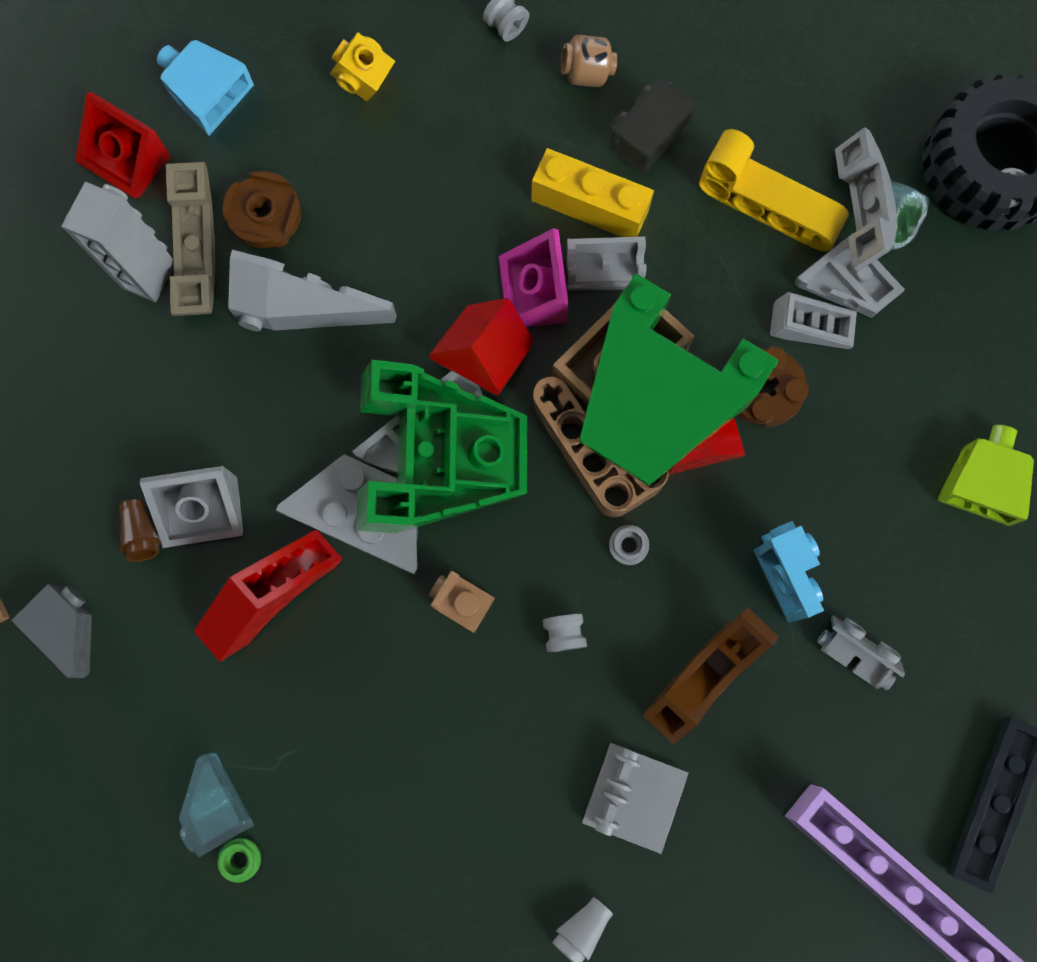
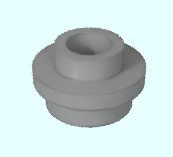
M624 525L613 532L609 541V550L617 562L623 565H635L640 563L648 554L649 539L641 528L634 525ZM625 539L633 540L636 544L635 551L631 553L625 552L621 546L622 541Z

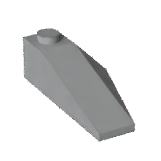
M235 250L231 252L228 309L237 319L238 324L246 329L261 331L263 327L270 330H290L395 323L397 315L393 302L347 286H342L339 291L332 289L331 285L320 280L321 277L308 273L306 277L299 278L283 271L285 265L283 263Z

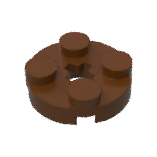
M267 171L249 174L251 178L245 179L241 183L237 180L230 186L223 201V214L232 234L240 242L254 248H280L285 246L297 230L302 215L299 198L290 183L284 177ZM263 203H268L271 212L265 215V217H258L257 213L253 211L254 208H261Z
M770 347L762 350L779 360L767 381H772L776 386L773 389L775 396L771 397L767 392L763 394L758 393L751 404L738 415L746 422H754L764 425V427H775L790 420L801 409L809 393L806 376L799 363L786 354L783 349Z

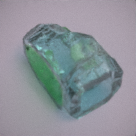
M891 181L897 213L896 236L891 249H898L906 246L915 237L927 214L929 199L911 187Z

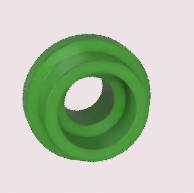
M235 838L221 848L217 859L218 869L225 879L236 883L244 882L253 877L258 871L261 863V854L253 841L246 838ZM236 852H242L246 855L247 863L244 867H239L235 864L234 855Z

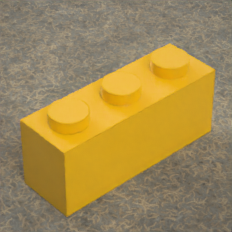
M547 148L532 179L531 201L617 236L638 237L649 212L654 190Z

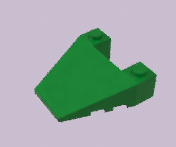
M635 273L612 310L579 443L649 486L702 442L715 434L722 426L744 411L758 395L779 360L743 338L722 372L653 331L666 310L671 294Z
M371 360L361 375L360 412L399 416L397 483L367 481L357 491L356 531L399 533L527 494V415L483 395L477 397L459 389L460 385L449 380L444 382L424 373V369L413 364Z

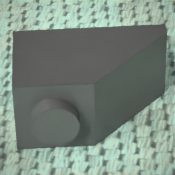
M47 584L11 621L67 678H85L90 673L92 615L82 606L86 601L75 589L68 585L63 588Z

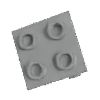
M610 743L582 823L595 828L596 831L605 835H614L661 854L689 773Z

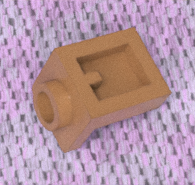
M451 571L447 578L441 575L429 594L434 599L430 605L434 610L473 633L476 632L495 600V597L464 580L454 571Z

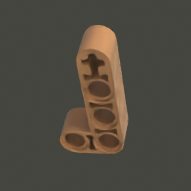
M546 377L536 384L533 392V408L536 415L603 515L610 518L621 517L661 491L669 477V470L658 478V483L647 486L579 443L580 437L577 439L566 438L562 434L561 429L565 425L575 424L582 430L586 416L585 412L561 379ZM547 393L551 398L558 396L557 408L561 414L557 419V409L551 401L543 403L544 395ZM589 456H596L602 460L604 469L597 473L590 472L584 467L583 460ZM609 489L621 490L625 495L626 502L621 506H613L606 501L605 492Z

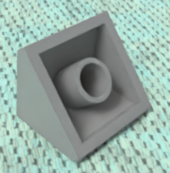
M224 466L140 479V486L163 548L243 536L237 476Z

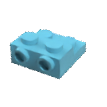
M791 521L762 536L761 539L764 544L753 551L788 623L809 618L824 611L820 603L823 601L821 589L813 578L808 579L805 572L820 565L817 559L819 549L812 535L809 533L805 534L802 526L796 528L794 522Z

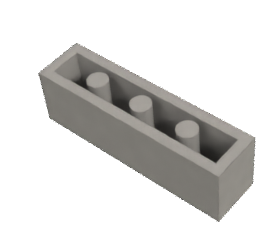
M85 182L61 227L122 289L156 303L174 269V260L166 251L168 247L157 240L154 236L155 231L142 221V214L130 206L127 202L128 196L124 192L108 184H104L100 188Z

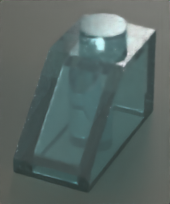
M216 752L204 754L197 758L179 816V821L183 827L180 830L182 840L191 852H196L198 858L254 826Z

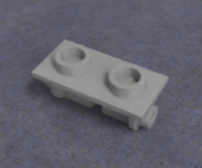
M832 615V633L825 629L817 640V643L822 646L821 651L847 667L854 656L860 658V661L852 669L853 672L876 689L882 687L886 691L889 690L896 680V677L892 675L893 672L901 677L905 676L902 662L899 661L901 655L884 642L876 645L865 637L866 631L851 619L845 618L844 621H841Z

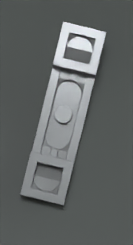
M865 127L835 149L839 178L850 185L857 232L849 236L848 240L852 267L857 271L891 250L897 229L896 203L889 173L870 130Z

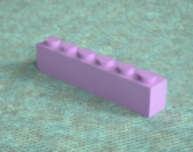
M810 784L785 815L791 823L950 962H1024L824 788Z

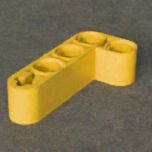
M725 130L704 166L699 181L701 190L710 197L811 248L820 251L831 250L849 217L848 210L840 203L750 159L754 150L753 141L746 134L738 130Z

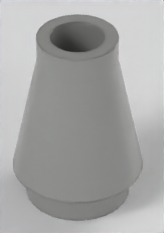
M593 897L584 908L556 930L558 935L552 943L572 962H583L584 959L589 961L607 922L613 914L605 905Z

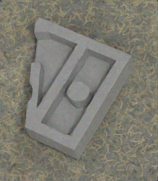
M848 237L798 276L794 282L799 288L871 318L905 290L877 259L859 271L853 269Z

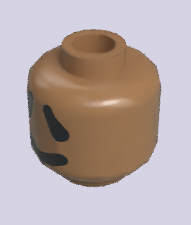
M578 34L571 39L570 43L564 44L561 54V73L566 74L570 84L602 87L607 81L608 76L615 74L617 53L611 51V45L607 38Z

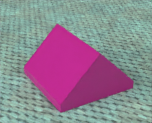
M553 228L499 256L503 296L510 299L526 328L563 324L567 321L568 297L559 230Z

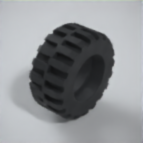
M997 74L993 80L991 77L976 80L972 86H966L958 92L927 135L924 143L926 149L922 153V165L924 168H928L923 174L928 187L933 185L935 191L932 193V196L937 203L943 202L948 207L946 212L955 218L957 215L965 219L964 224L976 228L979 224H982L986 231H999L1004 226L1005 230L1010 231L1019 229L1024 224H1031L1037 220V83L1033 82L1034 77L1019 75L1016 79L1012 78V74ZM985 132L996 133L1015 142L1027 159L1029 175H1010L990 165L978 148L976 134ZM1011 200L1020 201L1017 207L1009 208L1011 209L1009 215H1002L1008 209Z

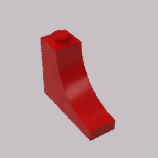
M316 529L229 577L195 628V634L217 660L221 662L248 645L257 633L283 607L312 583L336 568L342 557Z

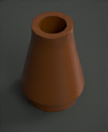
M134 499L121 503L119 505L120 552L125 554L126 560L130 562H141L154 558L159 554L158 546L161 544V540L144 508L143 501Z

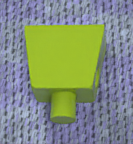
M994 425L989 440L978 438L967 444L962 449L937 501L1007 526L1026 521L1029 515L1034 459L1031 455L1013 449L1017 430L1005 425Z

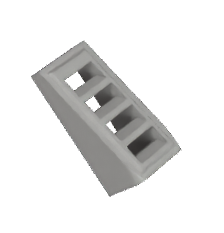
M787 292L777 299L773 305L770 335L786 340L851 349L854 343L857 311ZM804 314L808 315L807 326L803 325ZM820 317H824L822 330H819ZM835 319L840 320L838 335L833 333Z

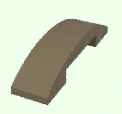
M205 162L166 164L167 202L172 206L174 276H170L171 315L212 314L215 292V234L207 166Z

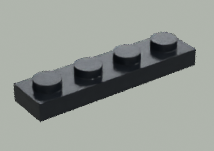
M1004 717L947 871L948 874L991 894H994L1037 776V728L1013 717Z

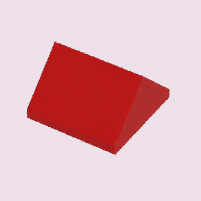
M86 93L75 162L134 199L139 198L171 155L152 128L95 93Z
M504 298L468 305L430 353L429 359L498 396L532 348L534 340L510 299Z

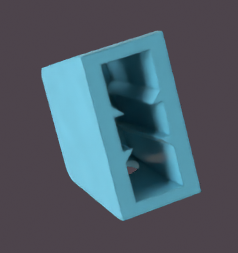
M198 40L191 41L181 53L172 46L167 45L160 50L157 56L158 65L165 69L160 79L169 95L207 135H210L254 86L245 64Z

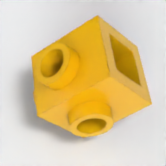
M357 32L350 43L343 39L331 58L337 63L330 74L336 78V82L342 89L351 94L356 93L365 101H368L379 89L395 60L384 53L381 46L374 39L362 36Z

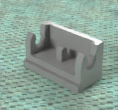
M645 236L567 239V291L623 290L627 287L635 273L645 278Z

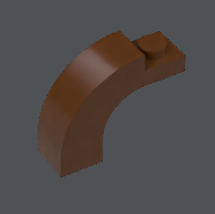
M747 607L731 622L728 621L689 660L652 702L643 716L674 745L697 726L719 695L747 667L769 650L779 636Z

